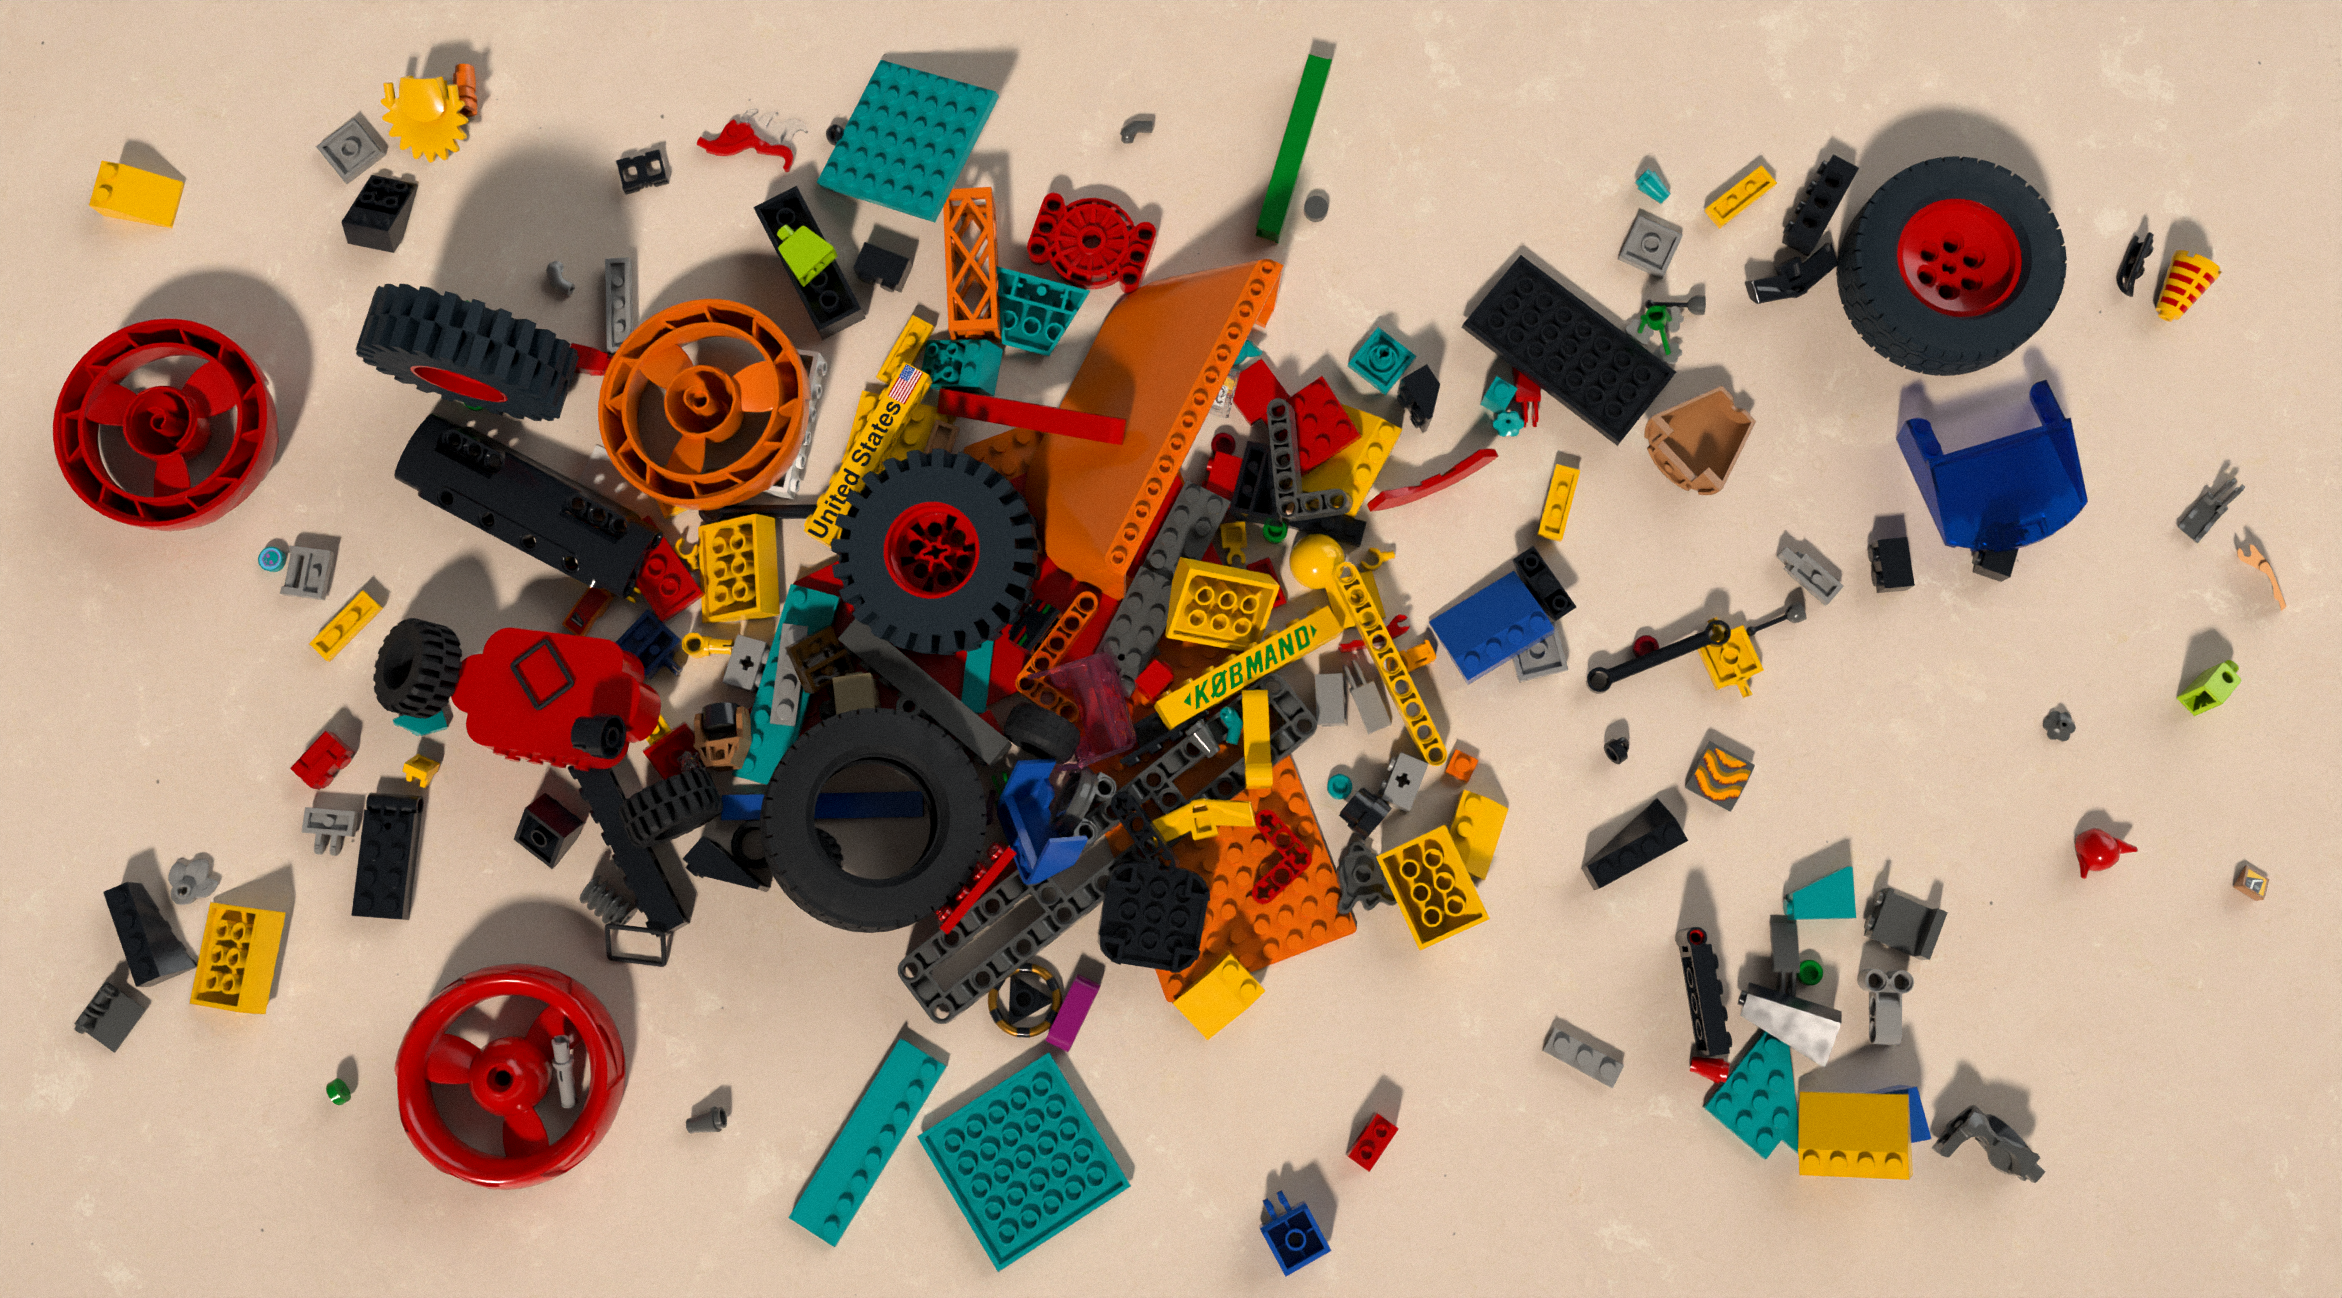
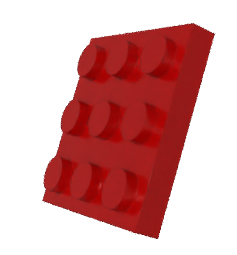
M1323 376L1286 400L1294 408L1301 478L1362 438ZM1285 406L1277 409V417L1285 413ZM1266 413L1261 418L1268 428V418ZM1287 430L1279 434V441L1287 438ZM1290 454L1285 455L1288 461H1290Z

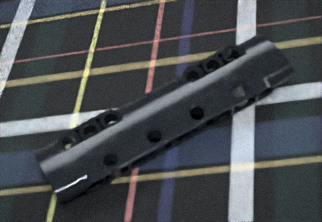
M436 413L428 415L414 432L402 452L394 474L396 480L417 490L418 496L592 588H604L623 599L628 598L632 593L646 553L655 550L663 538L662 530L645 521H641L639 515L634 511L469 426L461 427ZM442 446L445 447V448H447V449H449V450H451V451H453V452H455V453H457V454H459L460 456H462V457H464V458H466V459H468V460H470V461H472V462H474V463H476V464H478V465L484 467L485 469H487V470H489V471H491V472H493V473H495V474L493 475L492 473H490V472H488V471H486V470H484V469H482V468H480V467H478V466H476V465H474V464L468 462L467 460H465V459H463V458H461V457H459V456H457V455H455V454H453V453H451V452H449V451L443 449ZM565 511H568V512H570V513H572V514H574V515H576V516L582 518L583 520H585V521H587V522H589V523H591V524H593V525H595V526H597V527H599V528H601V529L607 531L608 533H610V534H612V535H614V536H616V537H618V538H620V539L618 540V539L614 538L613 536H611V535H609V534H607V533H605V532H603V531H601V530H599V529H597V528L591 526L590 524H588V523H586V522H584V521H582V520H580V519H578V518H576V517H574V516H572V515L566 513Z

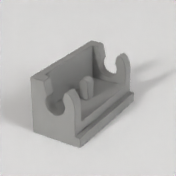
M1343 673L1315 674L1317 725H1322V727L1347 726L1346 676Z

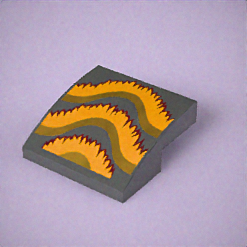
M1709 741L1698 759L1697 766L1687 781L1685 788L1731 812L1746 786L1755 764Z

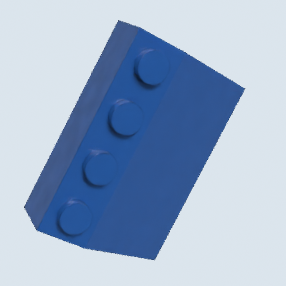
M1515 571L1510 572L1429 621L1430 626L1467 685L1553 635L1555 630L1541 606Z

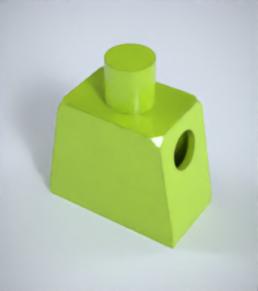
M784 225L777 232V236L783 241L778 250L803 287L838 257L831 244L805 226H801L794 232L788 225Z
M2226 660L2224 663L2222 662L2203 671L2177 699L2194 716L2222 705L2241 683V678L2236 674L2239 670L2238 665L2231 660Z

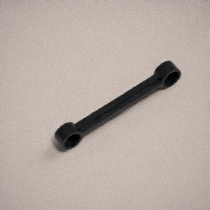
M817 504L728 505L718 509L720 515L714 520L706 517L704 510H698L700 518L706 524L724 521L725 519H734L751 514H760L775 519H807L810 514H814L818 506Z
M1714 620L1707 625L1704 631L1609 669L1596 667L1587 676V687L1593 693L1602 694L1609 690L1612 683L1705 646L1721 647L1729 640L1731 629L1726 622ZM1713 625H1720L1726 630L1724 631V638L1720 642H1715L1709 637V631L1713 628ZM1595 672H1603L1608 676L1606 678V685L1602 689L1592 686L1591 680L1596 675Z

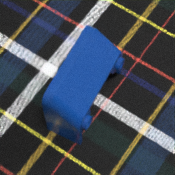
M1055 758L1017 761L997 803V815L1009 847L1017 853L1014 856V860L1022 881L1026 885L1037 884L1075 865L1088 841L1087 836L1061 838L1057 830L1053 831L1049 825L1051 815L1049 805L1054 798L1055 791L1048 778L1056 764Z

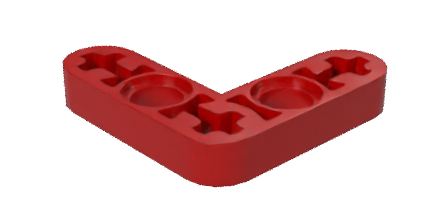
M1268 809L1261 810L1256 815V828L1284 859L1252 888L1253 900L1261 905L1270 903L1301 875L1312 862L1310 851L1273 811ZM1262 815L1265 817L1270 815L1273 818L1271 824L1275 828L1277 824L1282 827L1275 831L1272 837L1267 834L1272 830L1267 825L1264 827L1260 825L1262 821L1260 817ZM1286 833L1290 836L1291 842L1287 847H1280L1276 843L1278 834ZM1294 843H1297L1299 846L1295 848L1298 854L1305 853L1307 855L1305 858L1307 863L1305 865L1302 863L1296 865L1294 862L1296 856L1292 852L1289 856L1285 854L1286 851L1293 847ZM1276 870H1287L1289 873L1288 881L1285 883L1277 882L1274 877ZM1270 877L1272 883L1279 890L1275 892L1274 888H1272L1267 893L1269 896L1267 900L1265 898L1258 899L1257 895L1259 892L1257 888L1261 887L1264 889L1270 883L1265 880Z

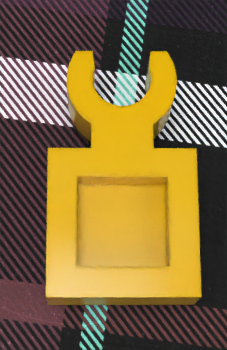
M1245 521L1220 524L1222 549H1230L1227 556L1228 566H1232V558L1234 556L1240 557L1241 564L1245 565L1246 556L1241 551V548H1247Z

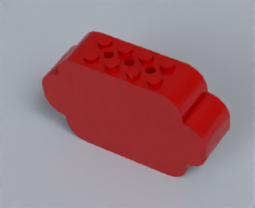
M510 627L500 629L492 634L484 646L483 654H474L462 661V668L459 670L458 675L460 676L459 682L456 683L455 692L451 696L454 705L459 710L468 714L466 729L470 738L477 744L493 750V754L505 756L506 760L514 762L527 759V762L536 765H543V762H549L551 766L566 768L567 765L574 766V769L589 771L590 768L607 769L617 765L625 757L630 742L642 741L653 733L658 724L661 711V700L654 688L643 683L645 672L641 660L631 652L623 651L615 642L602 638ZM547 639L572 677L574 686L542 710H536L512 672L510 665L540 641ZM546 645L515 666L539 705L569 684ZM599 713L620 716L626 726V740L621 753L614 759L593 757L589 753L573 748L571 730L575 719L580 716L594 717Z

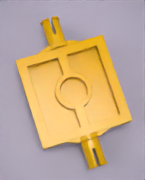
M1714 617L1708 620L1707 622L1709 624L1710 622L1718 619L1717 617ZM1713 625L1711 629L1713 635L1710 639L1720 642L1724 638V631L1726 630H1722L1720 625ZM1743 625L1731 629V636L1725 645L1721 647L1708 645L1698 649V653L1716 691L1726 686L1737 685L1742 698L1753 695L1747 680L1751 676L1764 671Z

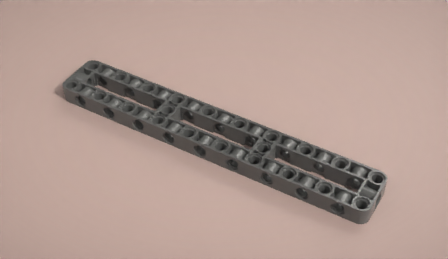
M1269 673L1247 690H1266L1265 685L1271 681L1279 685L1280 689L1278 692H1268V707H1274L1285 722V725L1270 736L1272 768H1274L1315 734L1317 721L1284 678L1279 674ZM1241 694L1226 707L1234 708L1243 721ZM1219 711L1205 722L1208 724L1218 745L1226 739L1229 730L1220 718ZM1305 720L1310 723L1311 730L1303 733L1298 730L1297 723ZM1186 737L1115 794L1118 792L1132 794L1140 805L1148 800H1153L1164 815L1189 804L1191 800L1201 798L1233 800L1246 790L1244 757L1187 801L1173 782L1184 771L1190 770L1203 760L1206 755L1201 751L1197 755H1190L1186 748L1191 742ZM1151 774H1157L1161 778L1160 784L1156 787L1147 784V778ZM1223 782H1227L1232 786V792L1228 795H1222L1218 791V786ZM1166 794H1173L1176 796L1177 802L1171 807L1165 806L1162 802L1163 797ZM1112 797L1084 817L1093 822L1097 827L1098 835L1095 841L1121 824L1118 818H1110L1107 815ZM1120 800L1122 802L1120 808L1126 809L1130 814L1134 812L1129 811L1125 804L1128 800ZM1079 829V835L1086 836L1085 832ZM1191 831L1167 843L1172 848L1189 835ZM1149 838L1147 845L1155 851L1157 848L1154 844V838ZM1095 841L1084 846L1080 855L1092 847ZM1133 843L1067 896L1052 878L1054 875L1037 884L1026 885L1022 881L1019 870H1016L975 902L951 930L956 931L959 935L957 944L949 945L946 941L947 934L942 930L938 931L899 963L897 968L898 975L931 1020L938 1024H947L1103 902L1105 890L1099 888L1098 881L1103 876L1109 877L1110 872L1117 863L1132 860L1149 861L1147 858H1141L1138 855L1139 847L1136 843ZM1047 888H1054L1056 891V897L1051 902L1045 901L1042 897L1043 891ZM1032 894L1046 913L948 990H942L932 977L933 974L931 972H933V969L971 942L973 937L984 928L991 926L1012 910L1014 905L1022 898ZM992 899H996L1000 903V908L996 913H989L987 910V903ZM1062 908H1069L1072 912L1071 919L1067 922H1061L1058 918V912ZM1027 939L1031 943V949L1028 953L1021 954L1018 951V943L1021 940ZM910 963H915L918 967V973L911 978L906 974V967ZM983 971L990 975V982L986 986H981L977 982L979 973ZM942 1003L946 1004L949 1008V1014L944 1019L940 1018L936 1012L937 1007Z

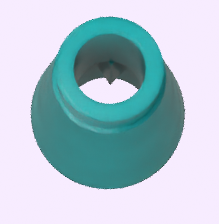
M1649 168L1634 182L1638 186V190L1660 204L1671 194L1655 171L1652 172Z

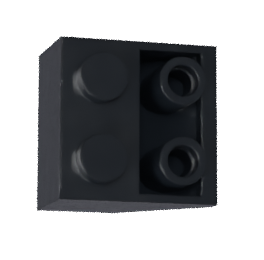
M1428 364L1402 378L1397 391L1398 402L1403 408L1406 407L1411 414L1409 417L1416 429L1420 428L1422 433L1426 432L1430 425L1440 388V383Z

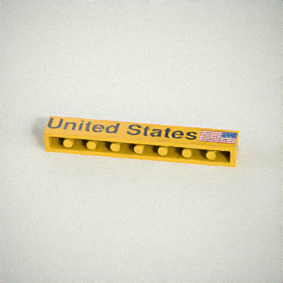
M904 361L900 367L894 370L891 377L892 382L888 388L882 390L879 396V404L876 409L873 408L869 412L866 426L856 434L853 448L851 451L848 450L843 456V465L838 472L832 475L829 481L830 487L826 493L820 495L817 501V509L814 514H810L804 523V532L809 537L831 548L832 539H840L842 528L835 525L838 514L847 515L852 504L845 500L851 490L859 493L863 490L866 484L862 478L869 471L876 474L880 473L884 466L882 462L886 461L932 384V380L927 373Z

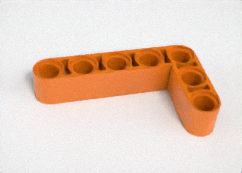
M1089 591L1082 592L1076 597L1019 673L1015 682L1018 692L1034 705L1044 707L1060 716L1064 709H1073L1075 715L1068 721L1074 725L1080 719L1077 706L1048 685L1046 681L1099 610L1097 597ZM1086 599L1094 602V606L1090 610H1084L1080 607L1081 603ZM1071 619H1076L1079 622V626L1075 630L1066 628V623ZM1055 639H1061L1064 641V646L1060 650H1054L1051 648V643ZM1040 659H1046L1049 661V666L1045 670H1039L1036 668V663ZM1025 679L1034 681V686L1031 690H1023L1021 688V684ZM1050 693L1055 696L1052 704L1044 705L1041 703V698L1044 694Z

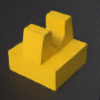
M416 754L404 763L402 772L406 773L407 781L411 782L418 778L421 780L420 786L425 788L430 784L434 774L438 772L440 763Z

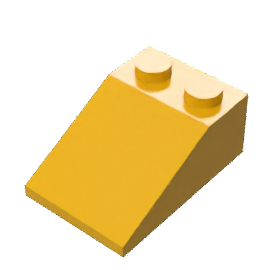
M102 160L89 206L106 217L173 228L185 184L181 181L125 164Z
M1227 950L1172 1003L1209 1040L1247 1010L1265 992V989L1233 954Z

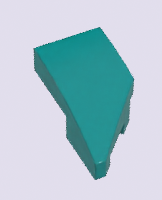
M443 711L425 719L407 715L393 719L395 726H400L418 737L419 735L424 736L442 731L448 727Z

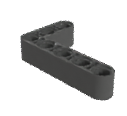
M1281 398L1271 400L1267 406V418L1276 507L1279 515L1289 521H1301L1348 513L1352 508L1353 501L1351 496L1341 489L1303 493L1294 408ZM1285 406V413L1277 417V409ZM1287 430V438L1279 441V434ZM1290 454L1289 463L1282 466V457ZM1287 479H1292V487L1284 490V482ZM1338 496H1343V504L1340 507H1335V499ZM1318 499L1320 502L1318 509L1311 511V502ZM1290 503H1295L1294 512L1287 515V506Z

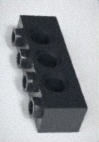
M1834 154L1828 162L1823 160L1816 172L1820 176L1817 181H1811L1805 192L1808 194L1806 201L1801 200L1794 211L1797 217L1794 221L1790 220L1783 231L1786 236L1782 243L1808 256L1816 247L1859 167ZM1825 181L1831 182L1834 188L1827 186ZM1814 201L1820 202L1823 208L1816 206ZM1803 221L1809 222L1812 228L1806 227Z

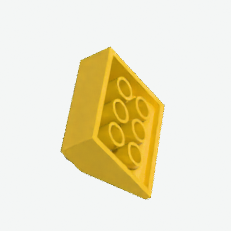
M1341 404L1362 438L1302 477L1303 493L1329 489L1343 490L1351 496L1353 505L1348 513L1342 515L1355 519L1403 429L1380 417ZM1338 496L1334 501V506L1340 507L1344 502V497Z
M751 514L699 526L701 590L705 594L701 598L702 623L754 620L780 615L775 518Z
M1180 557L1172 580L1165 636L1171 639L1244 651L1243 648L1253 642L1260 644L1280 585L1269 574Z
M1446 824L1376 856L1419 951L1490 919Z
M210 902L189 1004L239 1013L266 1014L286 912Z
M1800 1091L1798 1132L1799 1175L1910 1180L1913 1175L1909 1094Z

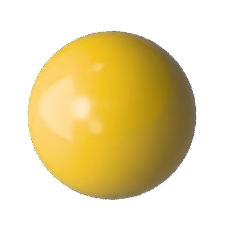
M1311 534L1301 538L1292 548L1289 558L1290 570L1294 578L1301 585L1310 589H1324L1332 585L1334 581L1331 574L1334 566L1345 562L1344 553L1340 545L1333 538L1323 534ZM1344 567L1340 568L1339 577L1342 575Z

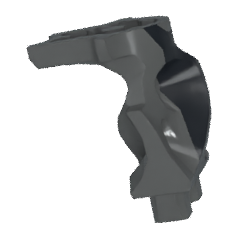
M1976 1105L1969 1106L1957 1117L1949 1121L1944 1133L1931 1147L1941 1156L1949 1158L1964 1141L1971 1137H1976L1975 1140L1987 1152L1990 1164L1998 1171L2017 1176L2022 1181L2029 1179L2032 1183L2038 1182L2045 1173V1170L2037 1164L2040 1159L2038 1153L2032 1152L2024 1140L2005 1122L1994 1115L1984 1114Z

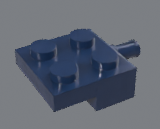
M648 609L615 642L623 651L631 652L641 660L645 676L650 680L664 667H667L675 676L680 674L678 671L681 672L683 670L673 660L676 652L682 647V640Z

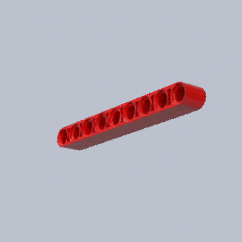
M941 388L937 405V413L1117 445H1123L1127 419Z

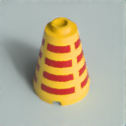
M2174 251L2156 306V311L2159 313L2158 317L2168 322H2172L2173 319L2179 320L2218 279L2222 271H2219L2220 267L2217 264L2196 253L2193 257L2187 256L2189 251Z

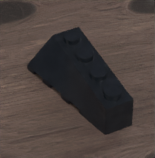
M1656 798L1628 826L1619 832L1614 839L1582 867V870L1593 890H1597L1687 842L1688 839L1676 818Z
M125 882L103 892L136 987H152L197 968L196 962L189 957L183 943L178 941L171 930L172 927L168 921L163 919L159 913L160 909L142 883Z

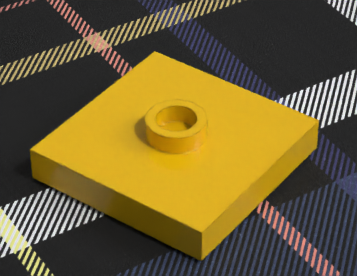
M1372 570L1359 573L1381 619L1386 618ZM1350 576L1341 579L1347 581ZM1335 583L1325 587L1331 611L1342 629L1346 630L1356 627ZM1357 589L1352 590L1350 600L1356 604L1360 602L1362 597L1360 591ZM1365 612L1361 616V621L1363 624H1367L1373 621V617L1369 612Z

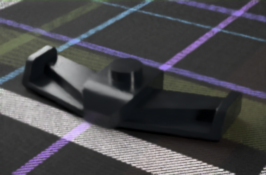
M1826 242L1803 263L1800 257H1793L1774 266L1777 276L1745 281L1749 298L1756 304L1787 298H1798L1806 294L1812 286L1838 265L1832 243Z

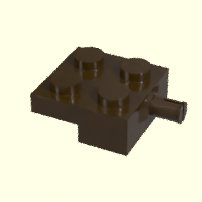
M830 625L785 647L805 693L814 694L826 687L830 699L833 700L835 699L833 678L855 672L846 648L840 647L834 630Z

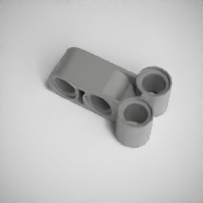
M1864 969L1858 974L1857 982L1862 990L1869 992L1870 1042L1878 1045H1900L1902 1040V994L1912 990L1914 979L1909 972L1904 970H1890L1885 974L1879 969ZM1871 974H1874L1877 978V983L1874 987H1871L1868 983V978ZM1897 975L1901 976L1903 981L1900 988H1897L1894 984V979Z

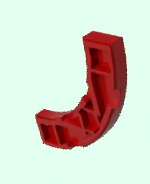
M1479 449L1471 456L1454 465L1442 476L1440 473L1421 481L1419 486H1405L1382 491L1370 500L1367 506L1370 512L1414 502L1465 479L1499 456L1495 449Z

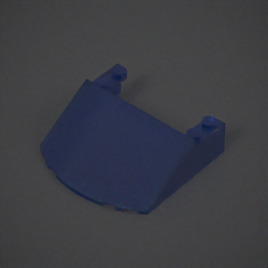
M2047 380L2035 383L2029 391L2030 401L2042 426L1944 455L1928 420L1913 418L1905 421L1896 437L1897 443L1945 546L1970 548V551L1975 552L1980 550L1999 552L2026 547L2054 535L2058 530L2067 526L2087 504L2088 499L2071 418H2065Z

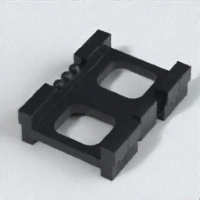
M659 149L646 152L645 156L640 155L633 157V159L627 157L616 160L622 189L626 195L639 192V188L644 189V186L648 188V185L652 187V184L655 187L669 184L662 160V153ZM659 161L661 173L649 176L646 164ZM636 167L638 178L626 182L623 170Z

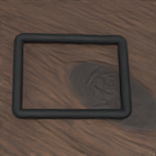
M547 639L540 641L510 665L512 672L536 710H542L574 686L572 677ZM546 645L569 684L539 705L515 666Z
M613 923L605 925L606 955L609 960L658 967L666 966V936L663 930ZM610 928L660 934L662 962L612 956Z

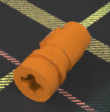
M458 64L455 66V73H453V84L458 86L459 100L465 102V106L459 113L465 117H472L477 114L475 68L469 64Z

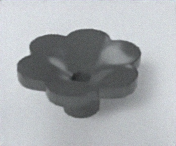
M2050 712L2048 719L2043 721V728L2047 730V737L2051 740L2067 741L2070 738V734L2076 729L2075 724L2071 722V715L2067 712Z

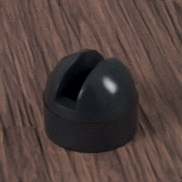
M833 124L827 128L826 138L831 145L836 146L837 142L844 135V129L839 125ZM834 130H836L835 139L832 138Z

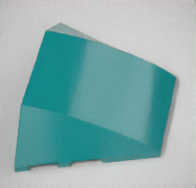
M996 266L1002 344L1050 356L1091 291Z

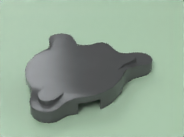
M1361 841L1351 843L1347 854L1337 867V883L1341 891L1340 899L1336 905L1337 911L1340 914H1347L1352 910L1357 901H1360L1363 908L1367 911L1372 910L1379 902L1389 906L1397 904L1376 855L1372 854Z

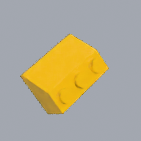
M1463 790L1459 794L1448 831L1469 875L1485 881L1508 808L1487 797Z

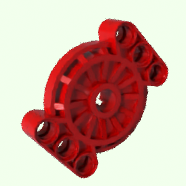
M1049 193L1041 204L1027 243L1029 259L1033 264L1044 265L1050 261L1055 272L1064 281L1073 286L1089 290L1102 289L1119 281L1121 290L1126 294H1131L1141 288L1156 245V229L1150 222H1141L1134 226L1129 215L1117 204L1108 200L1084 198L1065 206L1064 199L1060 194ZM1052 204H1058L1060 206V208L1055 211L1048 209L1049 206H1051ZM1050 226L1052 230L1045 233L1041 231V228ZM1149 233L1151 238L1144 240L1140 238V235ZM1094 235H1096L1100 242L1099 246L1093 249L1085 247L1083 243L1093 239ZM1043 248L1044 252L1037 255L1033 253V250ZM1135 255H1141L1144 257V259L1142 261L1135 262L1132 260V257ZM1127 277H1134L1136 279L1132 284L1124 282Z

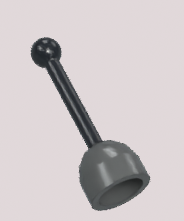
M1696 295L1688 303L1647 300L1645 307L1647 309L1652 306L1663 305L1666 307H1687L1694 315H1704L1706 297L1705 295Z
M1799 601L1786 608L1785 615L1756 627H1748L1746 629L1747 635L1754 636L1757 631L1784 620H1789L1792 623L1802 622L1807 619L1805 610Z

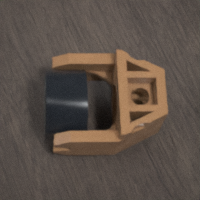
M714 703L704 706L702 713L695 714L694 748L698 750L704 765L716 772L742 769L752 743L751 721L748 709H744V706L736 703ZM737 730V737L714 741L709 739V732L725 733Z

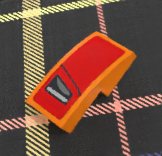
M589 587L573 606L562 625L577 636H587L597 618L604 615L614 596L604 588L596 589Z

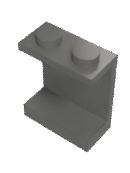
M1884 888L1878 891L1873 900V905H1875L1873 913L1867 917L1864 924L1866 929L1864 936L1919 960H1930L1948 912L1939 908H1927L1895 894L1892 888Z

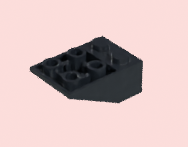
M371 175L341 222L347 243L394 253L404 237L418 185Z

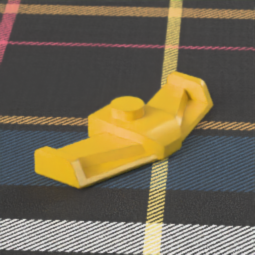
M1206 798L1191 800L1189 804L1152 821L1166 842L1190 831L1192 832L1193 840L1218 836L1217 825L1256 827L1251 801L1211 800ZM1153 837L1155 847L1157 848L1158 841L1155 837Z

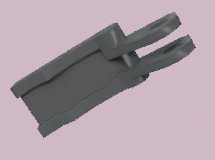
M2235 477L2231 481L2228 480L2215 495L2208 491L2177 527L2193 541L2199 543L2214 523L2228 510L2227 505L2244 490L2245 486L2242 484L2240 487L2235 488L2223 502L2219 498L2237 481Z
M1769 922L1772 972H1778L1776 991L1785 993V973H1789L1787 994L1796 996V973L1800 972L1797 924Z

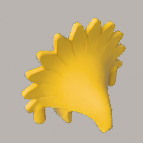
M409 75L400 78L399 98H396L393 82L383 83L385 98L381 99V103L391 111L383 115L382 119L394 124L389 131V136H401V150L412 147L415 159H419L424 153L430 163L435 161L436 154L442 160H447L449 158L448 149L453 152L460 150L456 139H466L467 135L459 126L467 124L469 120L459 113L465 106V102L459 100L457 84L447 85V80H443L441 76L414 79L413 76Z

